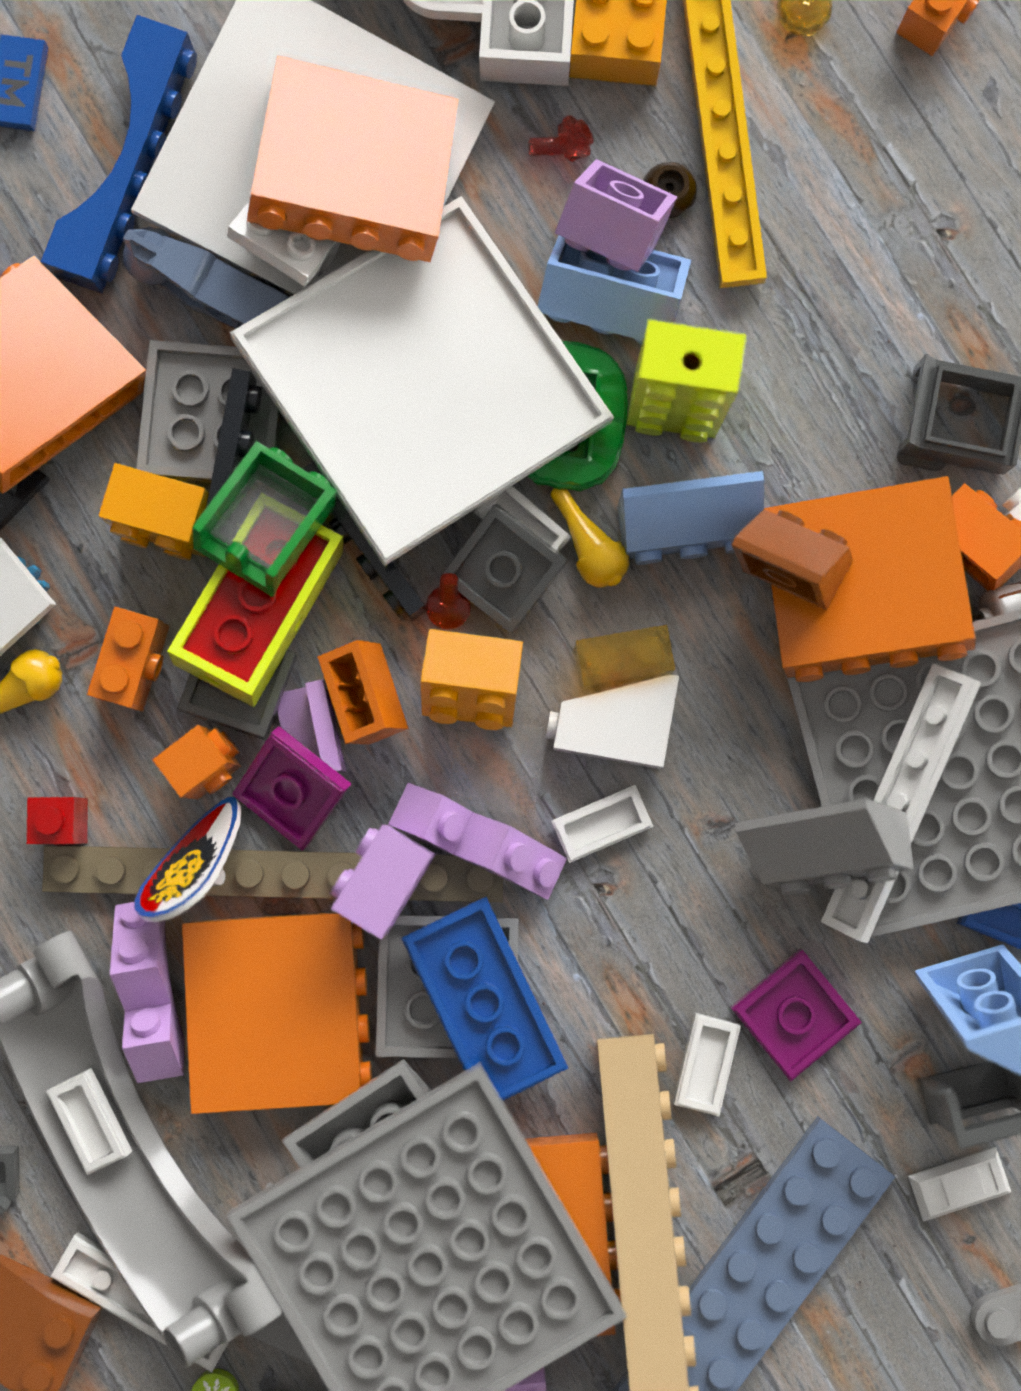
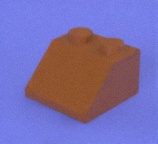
M763 509L735 536L731 544L743 572L827 610L853 561L850 547L846 546L847 541L840 535L826 529H822L820 533L803 527L804 522L800 518L789 512L780 510L776 515Z

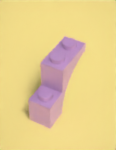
M411 783L407 784L388 824L421 842L478 866L546 900L549 899L567 860L566 857L509 825L476 814L441 794Z
M135 902L115 905L110 977L125 1011L122 1049L137 1083L183 1076L185 1038L172 993L166 950L165 920L156 923L144 921L134 910Z

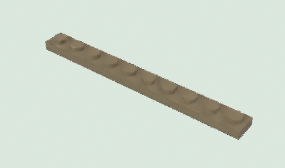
M44 846L42 892L137 894L143 882L171 848ZM230 850L223 866L225 871L224 883L211 886L204 896L337 899L330 894L345 869L347 871L349 869L355 870L362 856L350 852ZM436 855L409 900L475 902L486 896L489 902L503 903V878L454 855Z

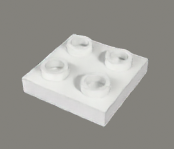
M249 202L228 226L227 237L304 287L308 285L315 274L318 276L324 274L334 260L341 244L331 240H315L305 234L287 230H271L262 227L260 224L247 222Z

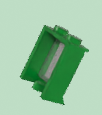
M256 441L192 526L194 549L266 594L274 597L283 578L329 514L335 510L337 490L333 488L330 481L323 475L314 471L308 473L293 464L292 459L282 450L275 447L269 449Z

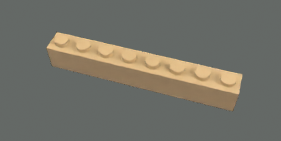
M654 1034L599 1038L597 1045L621 1303L627 1314V1318L623 1319L629 1389L630 1391H699L698 1386H689L687 1367L696 1366L694 1336H684L682 1317L691 1316L689 1286H679L677 1267L686 1266L684 1236L674 1237L673 1218L681 1217L679 1187L670 1188L668 1169L677 1168L674 1139H665L663 1120H672L669 1091H660L658 1072H667L664 1043L655 1044Z

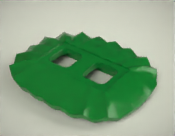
M562 341L612 413L614 419L612 423L577 445L576 451L564 452L528 475V477L537 485L551 486L558 490L571 489L581 492L593 486L602 485L616 469L626 430L627 385L623 371L608 353L597 347L580 342Z

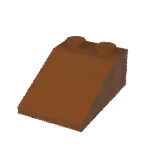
M0 1254V1384L11 1391H65L103 1308L53 1278Z

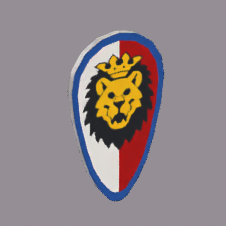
M235 797L223 799L199 818L172 846L143 882L135 897L134 910L144 921L156 923L171 919L188 910L199 901L211 886L224 883L225 871L223 866L236 838L241 820L240 803Z

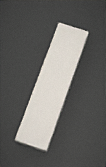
M77 1232L50 1277L166 1345L123 1281L102 1245ZM229 1342L220 1344L195 1363L212 1372Z

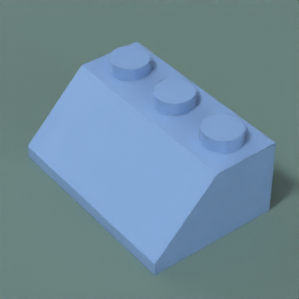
M559 235L547 263L538 308L543 314L548 315L554 321L579 323L590 326L598 333H615L634 338L636 342L642 344L648 320L674 324L691 260L653 250L638 272L632 269L625 271L613 267L606 261L605 256L592 250L580 251L572 248L565 242V238Z
M763 471L622 489L617 512L621 541L625 547L626 554L629 555V559L635 558L636 565H646L663 561L662 555L680 553L681 559H693L708 555L707 549L725 547L726 553H735L731 546L735 536L764 509Z
M1004 944L915 970L916 979L968 1050L1021 1075V964Z

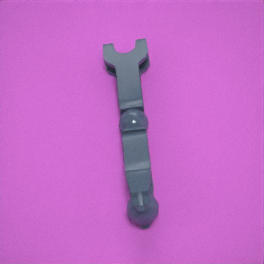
M151 226L142 229H128L124 235L123 260L128 273L141 283L161 286L192 310L211 316L234 329L289 298L274 288L227 265L207 250L175 240L174 237L163 229Z

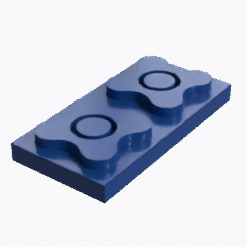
M486 896L401 938L464 1071L480 1062L502 1101L569 1069Z

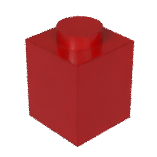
M27 797V844H87L88 798Z

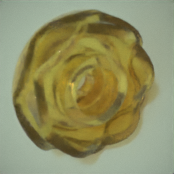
M832 0L777 1V9L782 26L795 35H814L829 22L832 15ZM802 4H808L809 8H803Z

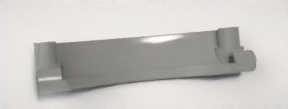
M67 931L37 947L33 951L34 958L20 964L15 971L0 978V1045L34 1122L77 1205L123 1281L165 1341L173 1358L180 1366L187 1368L220 1344L229 1342L240 1333L243 1336H248L278 1317L283 1311L247 1250L226 1230L196 1194L158 1135L124 1063L111 1024L101 983L73 932ZM92 1068L132 1152L127 1157L86 1175L46 1091Z

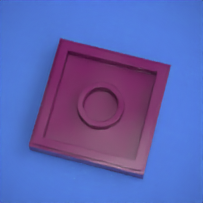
M278 726L271 732L232 795L303 851L310 845L352 783Z
M799 949L730 1006L731 1010L789 1081L794 1080L862 1023L802 949Z

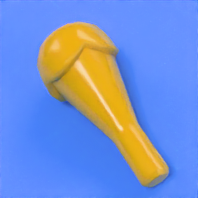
M554 488L550 496L567 522L578 557L576 562L577 570L586 583L596 588L618 585L629 568V555L626 554L625 547L620 541H613L580 510L568 489L558 490Z
M39 649L27 650L18 655L11 662V670L0 682V714L35 700L40 702L52 697L59 690L63 681L58 659Z

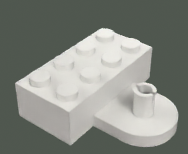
M403 0L410 9L427 18L481 22L480 81L568 86L574 0Z

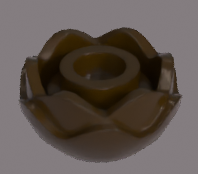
M664 162L657 164L647 172L643 181L677 196L669 218L681 215L686 209L692 207L696 200V180L689 169L680 163ZM671 185L674 190L667 191L665 187Z

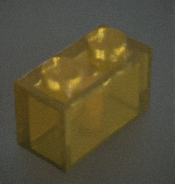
M667 624L576 640L574 644L582 691L662 677L672 674L676 670Z

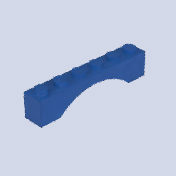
M136 15L121 54L128 75L131 95L130 124L123 150L111 173L97 191L75 210L56 221L41 259V263L56 278L101 294L106 283L112 282L116 276L119 266L117 254L122 241H124V235L128 229L134 228L135 218L131 208L149 175L154 159H157L166 141L165 130L170 118L175 119L178 115L182 101L180 91L185 78L190 79L197 64V53L186 31L140 15Z

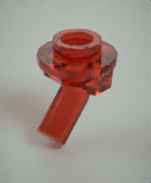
M571 115L564 117L563 121L557 125L559 137L529 139L530 156L564 154V157L571 162L590 156V145L593 143V135L586 122L582 119L577 120Z
M445 573L440 577V586L434 589L428 596L426 613L430 621L438 628L445 630L456 629L462 626L469 618L471 605L470 600L458 592V577L452 573Z

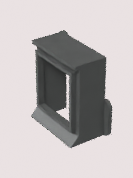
M925 354L913 370V376L919 378L908 436L899 445L897 452L898 462L902 465L931 471H940L947 463L1001 475L1017 465L1021 444V377L936 360ZM940 382L1009 397L999 450L930 436Z
M990 1060L918 1078L930 1124L937 1123L951 1132L960 1150L1021 1134V1112L965 1127L962 1121L963 1119L1010 1107L1021 1111V1075Z

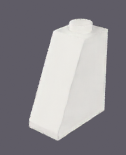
M669 674L561 702L559 713L550 711L546 738L554 740L553 750L661 769L664 767L679 676Z

